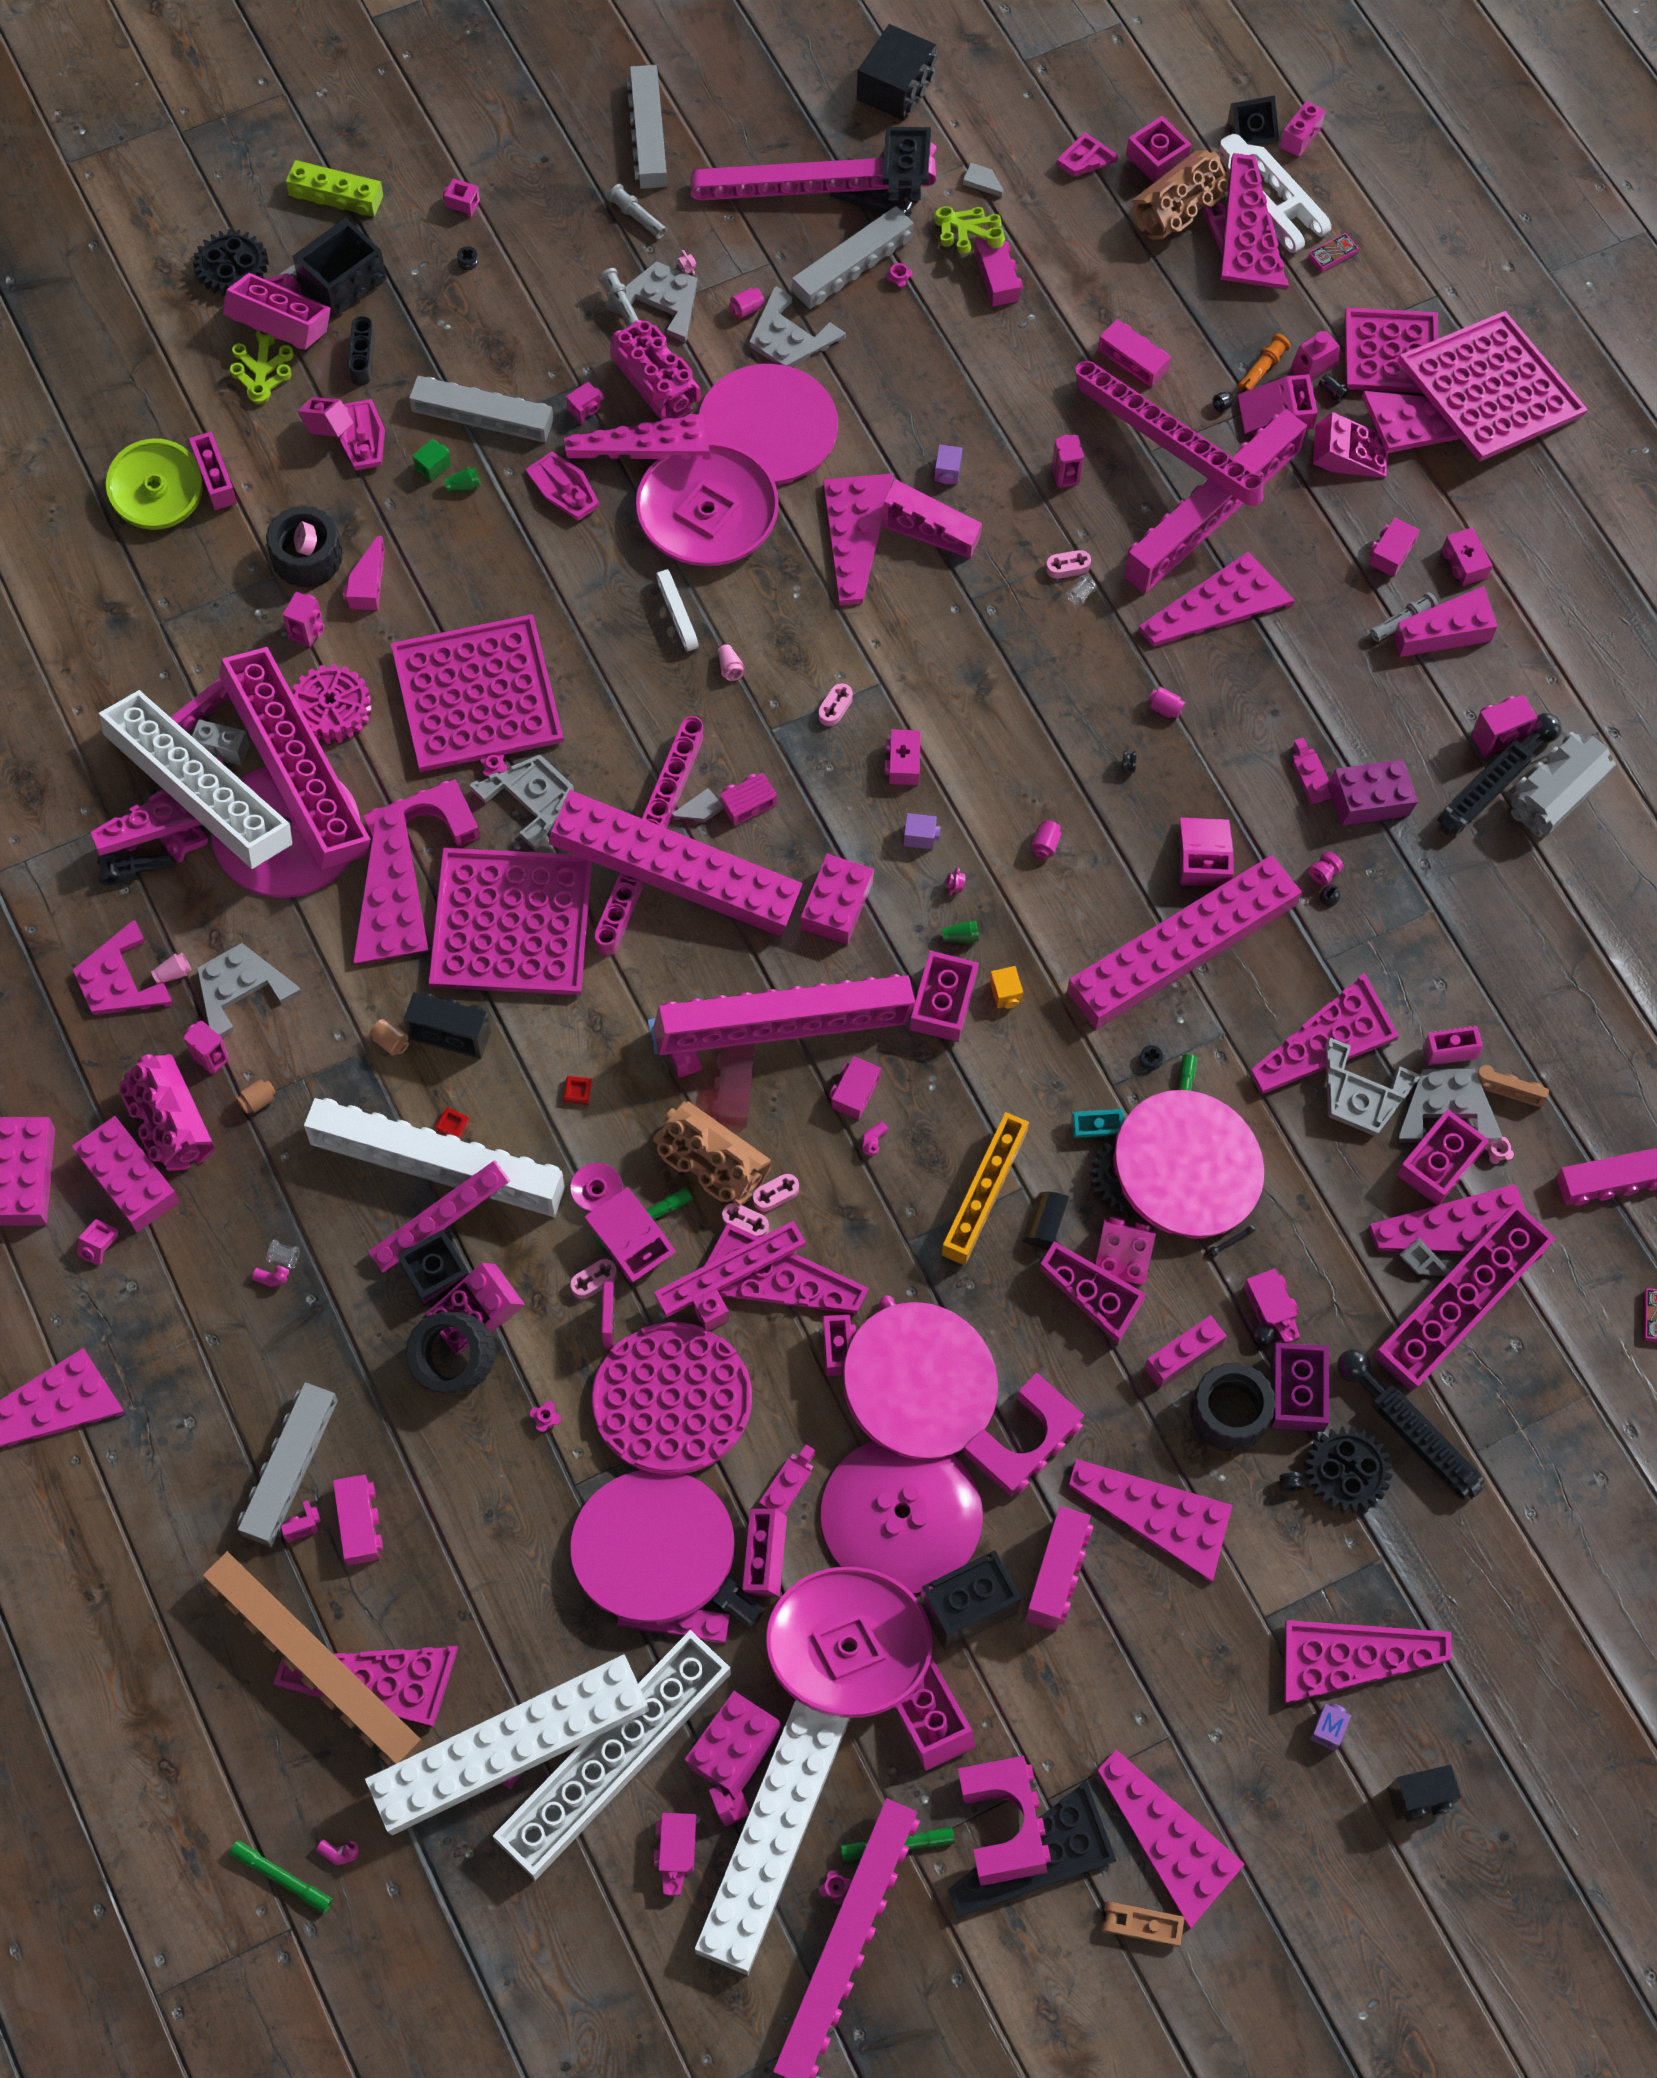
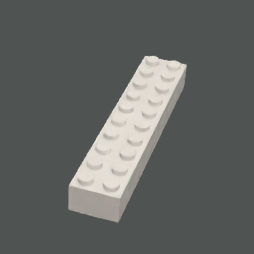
M140 690L99 713L103 735L251 869L292 845L290 823Z
M315 1098L304 1124L310 1145L454 1188L496 1160L511 1182L489 1198L551 1217L556 1216L565 1191L562 1171L554 1165L545 1164L543 1166L536 1164L528 1157L516 1158L510 1156L504 1150L496 1149L493 1151L486 1149L485 1146L477 1142H471L470 1144L462 1142L456 1136H442L436 1134L430 1128L422 1127L418 1129L403 1120L391 1121L379 1113H372V1115L364 1113L358 1107L352 1105L344 1107L338 1105L332 1099L324 1098L321 1100Z
M689 1630L638 1684L650 1711L580 1744L493 1835L495 1842L536 1881L731 1675L730 1667Z
M624 1654L365 1780L387 1832L394 1835L498 1785L510 1777H514L650 1711Z
M795 1700L695 1947V1954L749 1975L850 1718L826 1715L812 1710Z

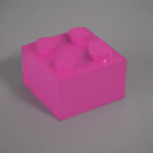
M1161 116L1128 137L1126 156L1155 183L1190 155L1192 144L1168 120Z
M1524 694L1517 697L1510 696L1503 700L1502 703L1495 706L1488 705L1480 711L1471 737L1483 757L1487 758L1504 751L1515 740L1522 743L1531 734L1538 717Z

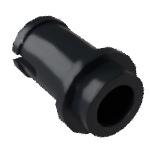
M1329 373L1322 377L1325 380L1324 382L1320 380L1318 383L1319 386L1332 395V399L1335 401L1338 400L1340 402L1348 395L1347 386L1345 384L1341 385Z

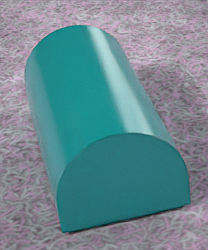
M1110 1109L1072 1112L1071 1130L1073 1139L1117 1136L1119 1128L1124 1121V1110Z

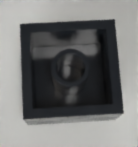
M444 1230L397 1254L399 1265L424 1308L441 1300L469 1274Z
M1452 1765L1397 1777L1387 1787L1397 1820L1406 1819L1407 1823L1421 1820L1423 1815L1432 1812L1433 1816L1449 1813V1809L1454 1808V1804L1461 1799Z

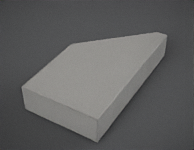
M973 163L970 164L963 179V185L1002 197L1003 188L993 170Z
M707 788L673 812L672 818L674 820L688 819L704 823L723 810V804Z
M1418 1237L1399 1254L1417 1275L1447 1276L1450 1272Z

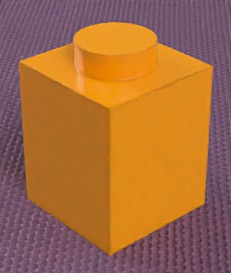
M1016 966L991 971L989 982L997 1008L1004 1007L1010 1009L1022 1003L1023 990Z

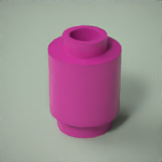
M757 287L753 289L748 288L730 298L729 309L734 316L737 315L739 318H743L760 309L761 305L764 304V297Z
M1162 687L1158 691L1154 689L1147 701L1151 703L1150 709L1169 719L1171 717L1177 719L1185 705V702L1180 700V696Z
M1044 820L1038 826L1031 844V850L1037 857L1046 859L1054 855L1061 837V827L1056 822Z

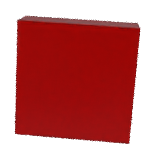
M567 1076L563 1098L564 1103L589 1105L593 1083L592 1078Z
M446 1107L435 1126V1132L444 1136L453 1135L460 1139L470 1118Z

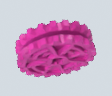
M331 664L330 668L321 665L317 671L310 669L308 676L302 675L299 678L300 684H294L293 691L295 694L293 696L318 742L322 739L325 740L326 744H331L332 740L342 743L343 738L352 739L354 738L353 733H361L363 731L362 724H368L369 717L367 714H372V707L370 706L372 702L369 696V689L365 687V680L363 678L358 679L359 675L356 671L350 673L346 666L338 669L336 664Z

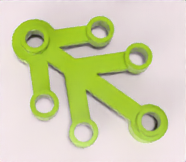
M944 206L936 211L934 220L938 226H942V234L940 235L942 246L948 247L955 243L954 235L951 232V225L958 228L959 241L957 242V249L961 254L971 251L968 233L987 240V244L991 248H1000L1005 241L1004 231L1002 228H999L1002 223L998 214L985 217L984 209L981 207L954 212L953 208ZM988 225V227H989L990 229H989V230H985V229L980 228V227H978V226Z
M256 331L259 343L257 362L247 353L244 344L238 343L232 348L234 357L241 360L256 375L255 382L245 374L244 366L241 363H234L230 366L231 376L238 379L248 388V398L258 405L268 401L271 395L270 390L291 378L290 367L283 363L292 360L294 357L292 347L284 345L279 348V354L267 362L269 346L274 344L276 339L270 334L263 335L265 334L263 331ZM277 368V374L265 382L266 375Z

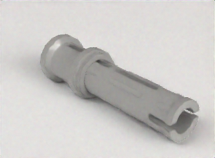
M621 184L615 185L610 190L607 200L618 205L623 214H630L657 239H661L664 236L659 231H663L666 234L667 227L638 204L637 198L625 192Z
M615 268L606 269L599 274L598 280L604 284L608 299L614 301L626 326L629 327L639 319L625 295L626 287L620 283L617 277V270Z
M1425 593L1423 598L1418 601L1408 603L1406 609L1371 628V637L1375 642H1380L1387 636L1395 633L1399 621L1439 605L1437 599L1432 593Z

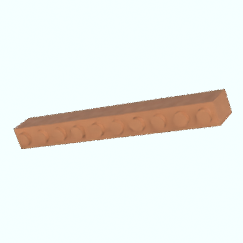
M226 1552L203 1574L208 1582L205 1587L215 1597L221 1594L227 1600L224 1606L234 1616L240 1613L246 1619L243 1624L254 1635L257 1632L263 1635L265 1639L262 1643L272 1653L278 1650L284 1656L281 1661L292 1672L297 1669L303 1675L300 1680L311 1691L317 1688L323 1694L320 1697L322 1702L331 1710L336 1707L342 1713L339 1718L350 1729L355 1725L362 1732L359 1735L360 1739L370 1748L375 1745L381 1751L378 1756L389 1767L412 1757L424 1745L422 1740L232 1555Z

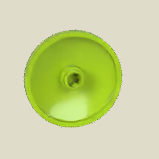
M145 439L127 446L114 458L107 472L106 490L113 509L123 520L142 529L159 530L175 526L192 514L202 496L203 478L196 459L183 446L166 439Z

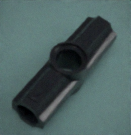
M727 1576L719 1587V1591L710 1600L719 1610L724 1613H730L749 1629L755 1626L764 1613V1608L744 1594L742 1588Z

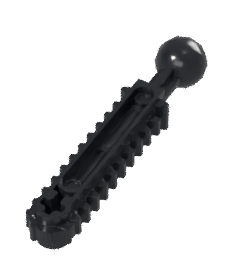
M1551 713L1538 715L1531 734L1522 743H1519L1517 740L1511 743L1440 814L1437 819L1441 824L1439 829L1447 836L1452 833L1458 836L1531 763L1534 757L1532 752L1541 743H1551L1559 738L1562 726L1557 716Z
M1349 1349L1339 1356L1337 1368L1341 1377L1348 1382H1359L1375 1398L1371 1404L1373 1409L1441 1478L1457 1497L1462 1500L1469 1497L1473 1500L1483 1490L1481 1485L1484 1483L1482 1475L1394 1384L1386 1388L1370 1371V1360L1366 1353L1359 1349Z

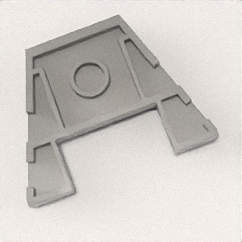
M656 261L625 286V295L631 305L635 300H639L674 315V319L667 328V335L686 343L697 289V278ZM609 299L606 302V309L620 315L614 301Z
M776 286L750 339V347L774 364L794 367L808 360L810 355L818 351L823 352L827 350L829 345L837 341L838 343L844 341L846 333L829 322L813 337L789 321L781 313L792 303V296Z
M541 755L513 765L510 770L503 773H494L484 781H475L470 784V790L485 804L505 788L536 817L533 822L520 832V837L535 851L540 847L557 819L569 790L574 791L573 785Z
M243 943L198 967L209 1027L222 1038L235 1031L223 1009L269 985L282 1005L301 994L300 988Z
M1330 1037L1326 1041L1328 1117L1375 1136L1395 1112L1401 1101L1407 1096L1413 1085L1419 1080L1420 1074L1399 1066L1395 1071L1391 1088H1387L1344 1070L1351 1046Z
M1475 1069L1422 1070L1399 1135V1143H1420L1423 1139V1118H1441L1447 1109L1459 1118H1477V1131L1488 1138L1489 1142H1501L1502 1134Z

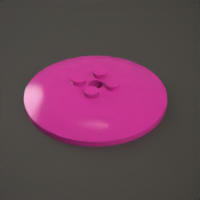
M708 442L711 460L703 459L702 455H691V459H682L679 455H671L667 459L656 460L644 474L636 497L637 517L642 531L648 540L665 555L677 561L697 566L728 564L754 552L772 532L778 515V492L775 482L769 471L758 459L732 445ZM708 506L714 509L711 513H704L702 511V508Z
M266 766L250 772L240 780L285 820L291 822L292 845L251 869L211 833L212 846L224 872L241 887L263 896L289 898L312 893L335 880L351 862L320 869ZM339 780L360 819L359 811L352 794Z
M871 1441L855 1449L840 1462L829 1478L822 1497V1532L828 1550L839 1567H860L878 1571L897 1580L913 1595L921 1594L922 1586L966 1565L975 1552L982 1530L983 1510L978 1488L969 1471L954 1455L940 1459H910L899 1456L898 1453ZM904 1505L910 1510L909 1516L906 1518L897 1517L894 1512L897 1506ZM866 1575V1576H868V1577H870V1578L878 1579V1578H876V1577Z
M845 1566L824 1569L808 1575L796 1582L782 1595L769 1619L766 1646L768 1659L776 1678L793 1698L810 1709L826 1715L841 1718H860L876 1715L897 1706L917 1689L924 1679L931 1661L933 1637L929 1619L924 1608L904 1585L878 1571ZM866 1575L873 1576V1577H876V1578H878V1579H874V1578L868 1577V1576H866ZM845 1643H852L856 1646V1650L846 1652L841 1646Z

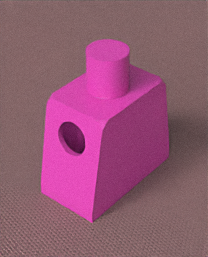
M1327 331L1317 332L1313 338L1299 346L1290 370L1295 376L1310 374L1311 381L1338 366L1340 351L1338 343Z

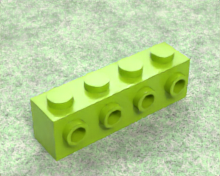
M295 160L286 180L289 196H293L296 199L313 201L317 204L333 206L340 210H349L360 215L375 217L383 198L381 181Z

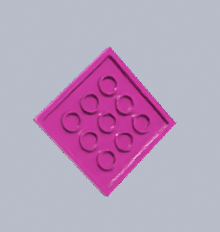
M1346 308L1345 371L1347 389L1423 393L1397 360L1401 354L1438 339V312Z

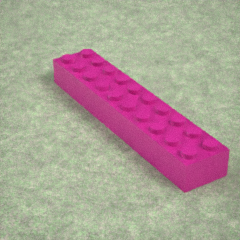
M1285 409L1280 415L1275 414L1269 421L1268 426L1264 429L1260 428L1249 443H1243L1233 458L1257 473L1262 478L1264 486L1300 453L1307 425ZM1207 478L1202 486L1197 485L1193 489L1190 497L1186 500L1182 499L1171 514H1165L1156 528H1150L1139 543L1135 542L1131 545L1127 552L1128 559L1125 563L1124 578L1146 594L1244 503Z
M268 647L223 658L219 678L320 869H326L367 856L371 839Z
M569 790L548 843L779 937L784 932L803 884L572 790Z
M1271 855L1070 978L1067 992L1097 1030L1297 906L1302 891L1274 856Z
M894 974L887 978L876 979L870 977L858 982L845 980L833 985L820 983L808 988L795 986L788 990L777 991L771 989L759 994L746 992L734 997L721 995L709 1000L697 998L685 1003L666 1002L658 1008L653 1030L658 1054L667 1055L906 1025L915 1005V999L909 975L900 976Z

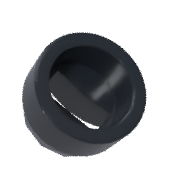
M1220 392L1213 396L1212 402L1218 412H1224L1232 406L1233 400L1230 399L1229 396L1231 395L1229 393Z
M1333 884L1325 886L1320 893V900L1326 906L1336 905L1341 897L1340 889ZM1333 891V894L1328 898L1326 895Z
M1256 1324L1252 1334L1253 1341L1259 1346L1268 1345L1273 1340L1275 1331L1263 1324Z

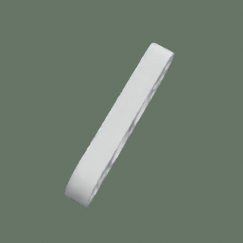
M669 570L657 572L656 578L686 652L699 648L696 634Z

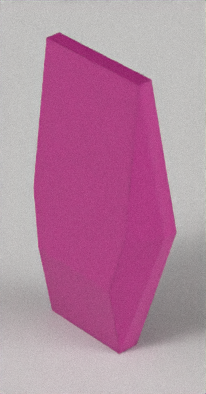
M372 399L343 404L348 408L349 415L354 423L338 439L354 470L382 466L385 429Z
M553 451L525 469L543 496L577 521L600 507L599 501L583 471Z

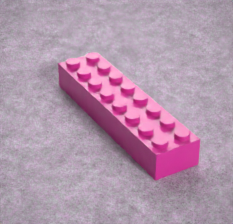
M1516 1202L1372 1356L1412 1392L1556 1238Z

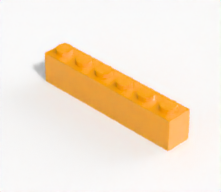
M1005 1112L945 1239L942 1256L966 1265L1025 1139L1029 1125L1028 1121Z

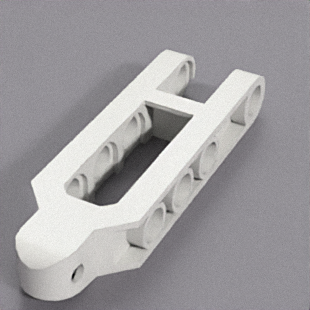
M1237 134L1228 135L1221 140L1218 155L1227 169L1226 173L1228 176H1230L1233 153L1256 156L1259 172L1264 177V181L1266 183L1269 182L1278 192V196L1285 200V202L1276 206L1266 195V205L1268 213L1271 214L1276 237L1290 253H1295L1305 246L1303 235L1290 221L1296 216L1307 228H1311L1320 237L1331 231V223L1326 214L1264 147L1248 145Z

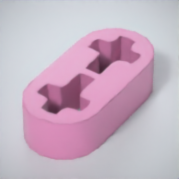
M301 521L294 534L296 551L310 556L315 548L317 536L313 525Z
M1083 550L1055 554L1048 558L1046 572L1054 579L1082 575L1089 571L1091 557ZM1076 560H1080L1084 565H1080ZM1053 564H1057L1061 569H1057Z
M842 683L835 685L819 708V721L821 724L832 727L841 720L852 702L853 693L850 686ZM845 693L846 697H842L840 701L837 702L838 695ZM832 708H834V716L826 717L825 713H830Z
M784 1174L758 1187L753 1194L754 1206L761 1212H768L794 1199L799 1192L798 1179L791 1174ZM786 1182L788 1185L793 1184L792 1191L789 1192L787 1189L782 1190L783 1183ZM764 1194L765 1197L770 1196L769 1203L766 1204L764 1201L759 1202L760 1195Z
M730 1203L723 1209L722 1220L725 1226L727 1223H730L760 1238L768 1234L769 1223L762 1214L742 1205L739 1206L736 1203ZM735 1211L738 1212L740 1219L735 1218L733 1221H730L729 1214H733ZM762 1223V1229L754 1232L751 1224Z
M602 1259L576 1274L571 1280L573 1295L579 1299H587L601 1291L604 1282H614L617 1277L615 1264L611 1260ZM603 1267L605 1270L610 1269V1276L606 1277L604 1274L599 1276L601 1274L600 1269ZM582 1281L584 1284L589 1282L587 1290L584 1291L582 1288L577 1290L578 1282Z

